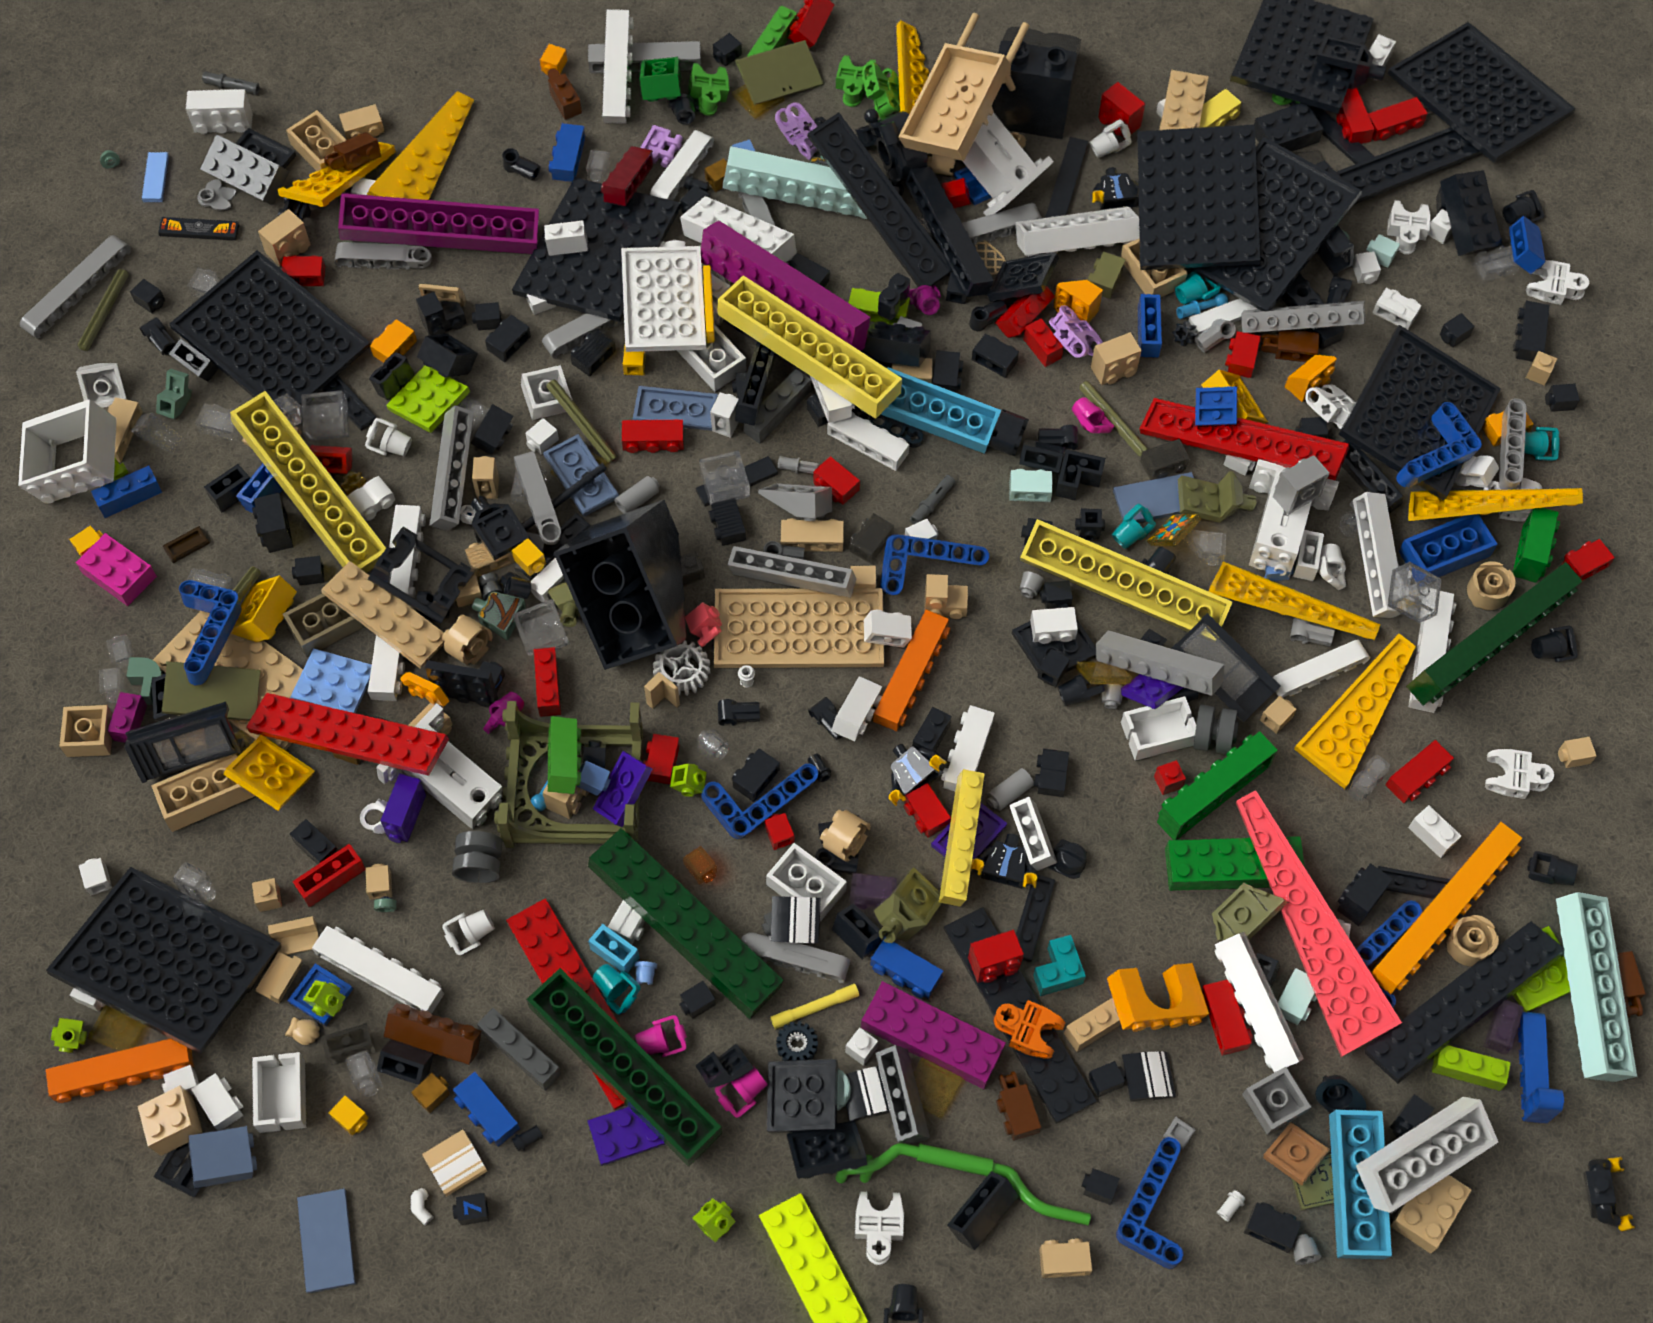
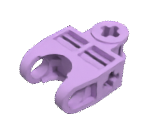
M796 102L776 112L775 121L791 145L796 144L799 152L808 160L811 159L818 150L807 137V134L815 129L817 125L801 104ZM791 107L798 109V116L791 112ZM781 112L786 113L787 122H783L780 119Z
M1062 305L1059 308L1058 314L1049 320L1052 328L1056 330L1054 336L1074 357H1084L1087 353L1093 356L1092 342L1095 341L1097 345L1103 343L1086 320H1080L1076 313L1068 306ZM1076 348L1082 349V353L1079 354L1076 351Z

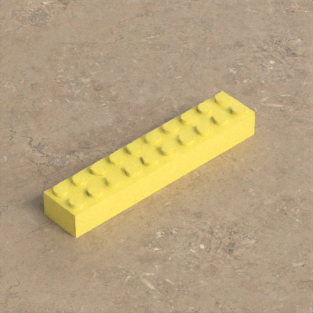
M744 275L718 298V315L875 419L901 394V377Z
M262 392L231 411L230 415L233 425L341 566L344 567L351 561L365 573L371 571L386 547L267 392Z
M1038 519L1020 557L1022 562L1062 579L1070 580V582L1187 632L1207 613L1222 627L1232 605L1230 600ZM1206 629L1197 635L1213 643L1216 641Z

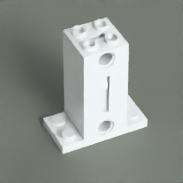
M994 113L992 116H987L988 125L982 124L963 161L993 198L987 203L988 208L983 212L986 216L995 214L1005 207L1054 162L1049 156L1044 160L1039 158L1036 162H1033Z
M1258 459L1249 488L1258 493H1267L1268 498L1249 566L1265 570L1267 565L1274 567L1275 572L1277 569H1281L1284 573L1280 574V576H1283L1287 571L1291 572L1295 563L1310 506L1318 510L1324 509L1328 511L1339 481L1327 479L1321 497L1287 514L1273 498L1275 486L1280 477L1279 474L1285 467Z
M436 703L415 727L439 732L444 726V723H442L444 721L443 708ZM449 741L429 776L402 770L408 776L420 779L423 788L472 829L476 825L480 827L487 819L486 814L491 809L493 811L497 809L499 803L502 802V786ZM382 764L376 767L378 779L384 784L388 780L393 781L400 772L398 768Z

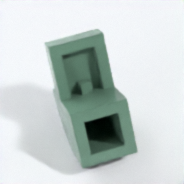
M174 369L167 371L166 389L157 395V414L172 419L181 415L192 394V389L188 388L189 374Z
M130 657L126 677L131 685H142V698L147 705H153L152 678L164 674L155 661L143 657Z

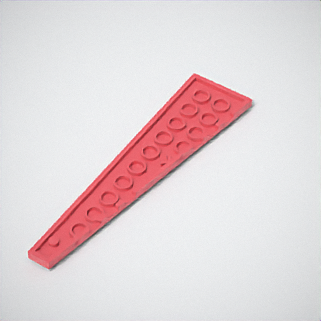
M1255 790L1237 800V807L1273 894L1288 902L1280 911L1342 1058L1399 1026L1402 1022L1257 791Z

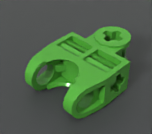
M844 55L836 75V89L843 90V102L845 105L855 107L861 103L863 93H866L862 75L864 66H854L851 63V57ZM870 59L869 62L876 63V60ZM873 67L869 69V76L873 73Z
M868 62L862 71L867 98L874 100L875 110L879 113V117L883 119L890 116L893 112L900 111L899 79L894 70L886 68L881 71L876 63ZM873 67V73L869 76V69Z
M694 63L688 84L689 95L698 99L699 111L704 115H714L717 111V103L726 102L729 93V77L725 67H718L717 73L708 74L703 71L700 64Z

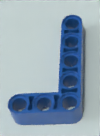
M1444 402L1431 417L1433 424L1448 444L1409 461L1396 476L1397 482L1401 486L1411 487L1466 462L1481 448V440L1454 404Z
M894 534L889 536L886 541L880 588L889 595H897L902 591L908 555L983 565L989 559V552L981 546ZM899 538L902 542V545L898 550H896L893 545L895 539ZM917 541L922 545L918 553L914 550V544ZM937 544L942 548L939 555L934 553V547ZM957 547L961 549V556L959 558L954 556V550ZM977 550L981 552L979 561L974 559V553ZM894 559L899 563L896 570H892L890 567L891 561ZM890 580H894L896 583L895 589L892 591L888 590L887 587Z
M187 580L179 586L183 604L188 608L210 613L184 663V669L190 684L201 685L205 683L241 614L242 608L238 594L235 591Z
M812 764L802 765L743 812L717 782L708 783L701 793V798L730 836L735 839H742L812 785L818 777V770ZM802 771H808L812 775V779H804ZM792 784L795 792L789 793L786 791L785 785ZM714 789L718 797L710 798L707 790ZM775 797L778 800V806H772L768 798ZM721 807H729L731 815H724L721 812ZM752 810H758L762 814V818H753ZM741 823L745 827V832H737L734 825Z
M1415 901L1405 902L1356 949L1359 955L1364 953L1369 957V960L1362 958L1367 968L1373 965L1418 919L1422 914V908L1419 903ZM1405 911L1412 912L1414 917H1409ZM1390 925L1397 926L1399 931L1392 930ZM1375 939H1380L1384 946L1378 945ZM1379 986L1391 1006L1394 1007L1396 998L1393 993L1390 995Z
M1520 1011L1518 1014V1020H1520L1518 1042H1521L1519 1064L1522 1065V1072H1520V1087H1523L1521 1109H1524L1522 1121L1547 1124L1562 1111L1564 1094L1562 1090L1549 1089L1546 1017L1544 1013Z
M1172 1137L1164 1138L1159 1144L1116 1231V1238L1121 1244L1168 1269L1177 1267L1183 1258V1250L1178 1244L1148 1229L1144 1224L1181 1150L1178 1140ZM1170 1146L1173 1148L1174 1154H1166L1163 1147ZM1153 1167H1161L1164 1170V1174H1155ZM1143 1187H1151L1154 1195H1146L1143 1192ZM1132 1208H1141L1144 1216L1138 1217L1134 1215ZM1130 1228L1134 1236L1131 1238L1125 1237L1122 1229ZM1145 1239L1152 1240L1155 1248L1147 1249L1143 1241ZM1172 1251L1175 1253L1176 1261H1169L1165 1256V1252Z

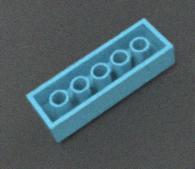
M887 367L888 370L902 378L901 394L881 415L985 454L998 421L1000 409Z
M1335 1110L1329 1114L1337 1258L1386 1259L1392 1256L1389 1212L1373 1207L1356 1168L1357 1164L1385 1147L1383 1111Z

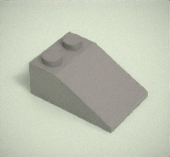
M775 483L759 489L760 495L794 516L804 517L805 521H815L816 518L825 517V514L832 512V487Z

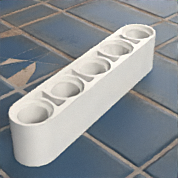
M695 130L655 183L650 195L673 201L679 193V188L684 186L686 177L690 173L693 174L698 167V162L704 159L709 147L712 148L714 138Z
M1360 640L1349 642L1275 675L1273 678L1281 685L1276 694L1282 698L1288 695L1293 696L1302 692L1301 689L1311 688L1320 684V681L1324 679L1329 680L1338 676V673L1342 671L1347 672L1356 668V665L1360 663L1365 664L1369 661L1370 656Z

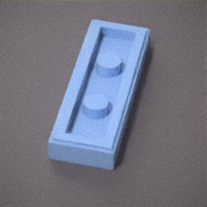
M148 152L142 193L143 202H163L169 159L168 152Z

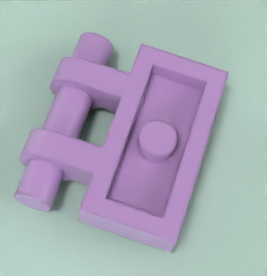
M653 125L641 148L653 150V163H656L658 158L663 159L661 166L667 168L669 163L675 158V152L680 149L683 137L676 135L675 138H671L670 130ZM665 145L669 146L668 151L663 150Z

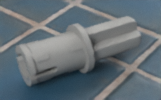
M780 456L778 461V469L795 471L797 474L798 471L813 474V471L819 467L818 463L802 461L800 457L795 459Z

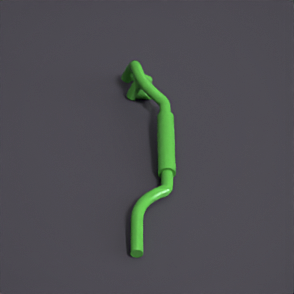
M906 1143L895 1144L877 1158L873 1159L871 1155H866L868 1165L861 1166L858 1169L837 1171L835 1176L838 1183H845L848 1175L860 1174V1181L867 1183L870 1181L874 1171L888 1165L899 1155L916 1158L918 1162L987 1176L992 1171L1007 1178L1019 1197L1034 1211L1051 1218L1083 1225H1089L1090 1222L1089 1213L1053 1206L1039 1200L1027 1189L1019 1174L1012 1167L993 1163V1159L925 1144H919V1146Z

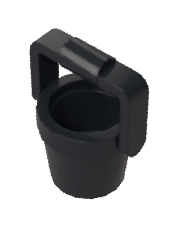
M681 93V96H678L676 99H666L668 107L672 109L680 124L688 125L694 121L695 111L699 109L697 98Z
M1534 190L1516 195V200L1506 205L1502 213L1503 218L1509 224L1515 223L1522 216H1525L1531 222H1536L1545 216Z
M1159 546L1149 560L1144 558L1141 563L1172 576L1169 572L1177 556Z
M1570 625L1549 629L1550 633L1534 638L1531 642L1532 653L1538 659L1554 658L1555 662L1575 659L1578 656L1576 638ZM1564 629H1565V630H1566V635H1567L1566 638H1565L1564 635H1563L1560 631H1558V630H1564ZM1567 643H1568V648H1569V650H1570V655H1571V656L1564 657V656L1566 655V653H1567Z
M1091 673L1083 677L1077 675L1057 688L1066 707L1090 701L1091 696L1104 692L1105 681L1097 673ZM1093 681L1096 683V686L1087 689L1086 684Z
M1540 851L1533 853V857L1529 859L1527 866L1529 871L1528 877L1531 880L1574 886L1578 864ZM1538 859L1550 862L1547 875L1535 872Z
M897 1284L893 1286L890 1307L884 1308V1323H889V1318L908 1322L919 1319L918 1323H923L924 1309L918 1308L916 1286L910 1284Z

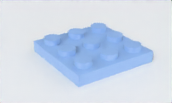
M313 648L290 698L356 713L369 684L372 665Z

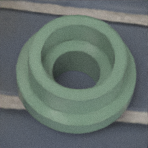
M107 150L101 154L100 163L104 168L109 169L119 165L120 158L116 152Z

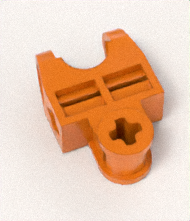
M1027 1000L1024 1010L1012 1004H1003L999 1006L994 1017L995 1027L999 1031L1012 1036L1009 1047L1027 1055L1045 1059L1052 1058L1054 1050L1042 1040L1040 1032L1045 1029L1052 1030V1028L1063 1030L1065 1026V1021L1059 1015ZM1032 1012H1033V1013H1035V1014H1034V1016H1033V1018H1032L1031 1023H1029L1030 1017H1031ZM1005 1015L1009 1016L1008 1021L1003 1020ZM1024 1032H1027L1023 1042H1021Z

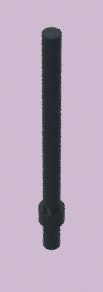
M601 463L591 472L587 471L581 476L582 478L552 500L554 509L586 485L589 486L595 482V478L607 470L605 465ZM533 516L522 523L526 531L535 524Z

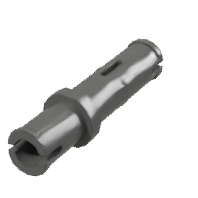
M205 71L202 76L203 83L216 85L221 89L224 87L233 90L245 89L247 93L255 95L260 90L259 83L227 77L226 74L222 73L218 75Z
M946 475L926 500L920 502L919 508L910 517V521L916 524L924 520L928 515H931L935 511L934 508L955 485V479L950 475Z

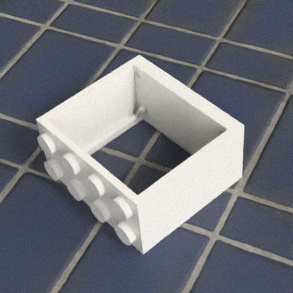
M89 399L23 422L18 486L44 503H53L54 501L114 482L116 417ZM84 436L83 461L55 470L56 446Z

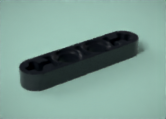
M854 405L852 412L862 419L870 417L869 421L873 425L886 429L897 438H903L911 448H917L922 445L923 433L919 429L881 414L877 418L882 419L884 423L876 425L873 423L875 418L865 411L864 414L858 415V412H861L862 409ZM893 427H899L902 431L898 434H895L891 431V429ZM918 436L917 439L911 441V437Z

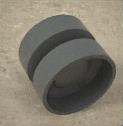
M1200 704L1194 749L1208 751L1212 740H1215L1216 753L1227 754L1232 749L1233 743L1236 744L1239 722H1236L1237 710L1223 708L1219 719H1215V707Z
M467 831L458 834L454 850L457 856L453 860L452 875L465 882L478 883V877L479 883H490L498 880L501 864L498 859L502 854L503 840L495 834L482 831Z

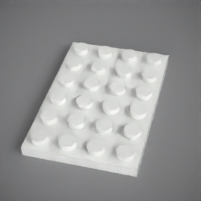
M700 246L621 248L625 352L705 350L706 335Z

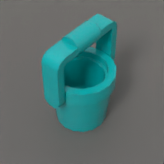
M1192 272L1187 275L1186 281L1175 288V294L1180 303L1187 304L1193 300L1209 299L1220 292V286L1206 279L1214 288L1207 292L1203 279L1196 272Z
M1536 427L1534 432H1525V454L1535 456V460L1554 461L1558 459L1560 438L1557 428ZM1546 432H1552V457L1544 456L1549 445V438Z
M1141 504L1135 505L1124 516L1122 523L1112 533V537L1119 545L1127 549L1137 540H1142L1155 528L1156 523L1153 520V515L1148 508ZM1140 511L1148 522L1144 528L1133 519Z
M609 964L602 965L592 978L603 993L607 1005L617 1014L625 1013L632 1006L641 989L640 985L627 972L622 971L620 973ZM630 984L633 987V989L631 992H629V994L623 1001L622 1006L619 1007L614 1002V1000L617 999L628 988Z

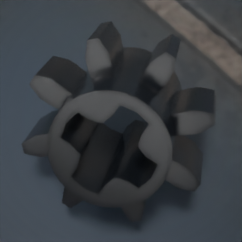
M1184 321L1183 324L1177 323V328L1175 331H1172L1175 336L1174 342L1181 341V346H1187L1188 343L1194 344L1195 337L1199 335L1195 330L1197 326H1190V321Z

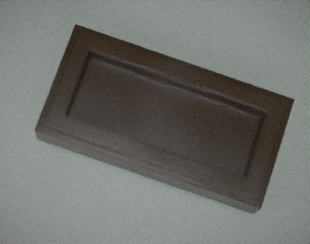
M200 526L162 547L172 563H175L210 544Z

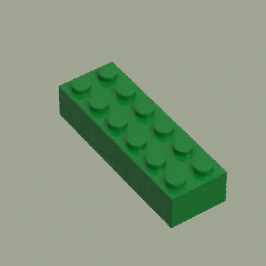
M1260 731L1254 736L1252 734L1247 736L1242 742L1243 745L1239 748L1233 747L1226 754L1227 757L1225 759L1215 761L1207 773L1201 772L1194 779V783L1190 786L1188 784L1184 785L1178 791L1176 797H1169L1162 803L1157 823L1172 840L1180 838L1271 766L1278 750Z
M1301 836L1286 837L1305 868ZM1251 838L1168 840L1165 856L1169 891L1238 889L1243 883L1254 888H1271Z

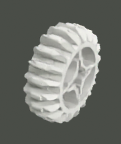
M684 640L682 644L661 651L660 654L655 656L656 661L653 663V675L655 676L658 672L664 675L678 687L679 695L681 691H684L685 695L688 696L689 689L696 693V685L702 688L704 686L703 682L708 680L710 660L707 659V653L702 652L700 646L695 648L694 642L687 645V641ZM690 658H693L698 663V669L690 664ZM665 666L673 671V678L667 675L664 670Z

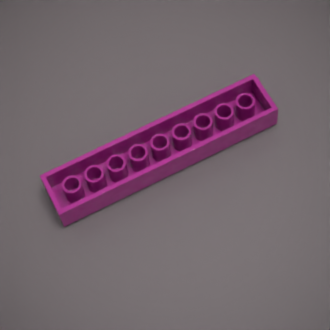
M341 193L338 230L340 240L532 254L534 249H537L539 209Z
M718 220L703 229L701 263L710 265L712 270L732 283L737 282L744 275L859 351L865 348L870 316Z

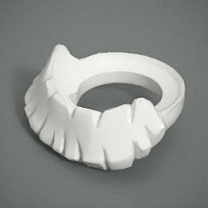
M378 799L375 803L367 805L362 810L360 822L364 828L378 834L385 833L381 822L369 825L366 823L365 817L371 810H379L384 813L387 801Z

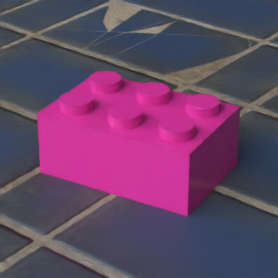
M106 533L76 561L82 574L126 606H129L157 577L151 565Z

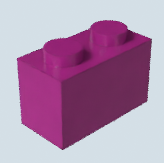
M120 692L107 730L113 741L126 743V732L140 728L147 708V704L141 695Z

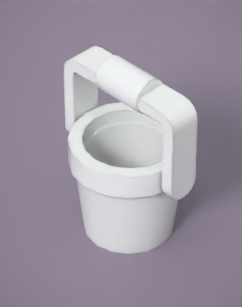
M1117 120L1104 128L1101 134L1091 140L1090 145L1096 156L1101 158L1112 152L1117 153L1129 146L1132 142L1130 138L1131 133L1128 126L1122 120ZM1121 127L1120 129L1126 140L1118 144L1112 131Z
M376 418L367 432L365 446L367 449L385 456L387 452L405 456L411 446L412 438L396 430V424L382 418ZM379 422L389 426L382 437L380 449L371 446Z
M1336 544L1323 545L1318 572L1333 587L1341 590L1346 587L1344 573L1346 566L1340 547Z
M485 909L469 916H465L462 913L445 922L442 926L446 934L444 937L450 948L453 947L458 955H462L479 946L481 943L478 940L495 929ZM456 920L459 921L465 937L471 944V946L462 951L453 932L447 926Z

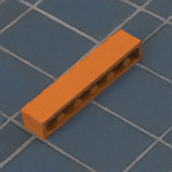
M925 610L874 712L873 722L896 732L899 726L903 727L908 717L906 712L908 708H913L917 699L915 694L917 690L921 691L924 686L925 679L923 677L925 673L929 674L934 664L932 659L934 656L938 657L942 649L940 643L942 639L946 640L951 628L948 627V618Z
M170 1038L46 1069L48 1094L54 1101L65 1103L71 1101V1097L79 1095L81 1097L93 1096L95 1091L103 1089L104 1091H114L118 1089L119 1085L123 1084L129 1086L138 1085L141 1083V1080L147 1078L152 1080L162 1079L164 1074L191 1065L194 1067L192 1051L190 1048Z

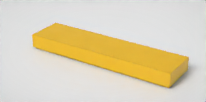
M710 265L703 266L706 337L707 343H714Z

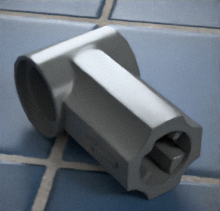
M776 541L767 542L763 549V552L774 551L777 555L802 560L804 556V548L780 545Z

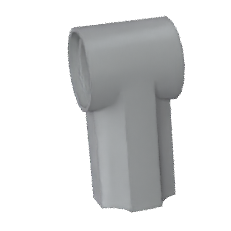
M1215 320L1211 327L1195 337L1196 345L1205 353L1222 340L1231 338L1236 332L1235 324L1228 320ZM1225 325V330L1222 333V327Z
M1294 618L1290 640L1293 642L1294 640L1302 641V644L1312 642L1331 646L1335 630L1334 628Z

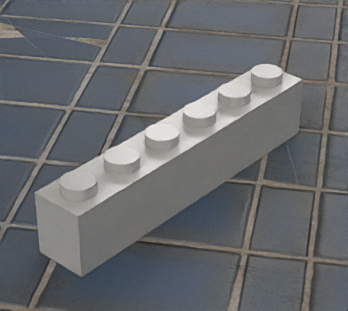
M700 41L633 43V47H629V53H632V64H629V70L632 72L641 71L642 60L678 56L681 71H691L694 63L700 64L701 67ZM588 44L590 73H604L605 44Z
M456 405L444 415L429 525L443 530H451L459 524L474 411Z
M733 546L728 562V567L733 575L851 598L856 583V576L852 569Z
M1109 630L1096 643V659L1105 664L1211 696L1224 682V664Z

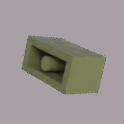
M1103 252L1100 259H1096L1093 267L1095 272L1090 273L1088 281L1103 289V297L1111 299L1124 269L1125 259Z

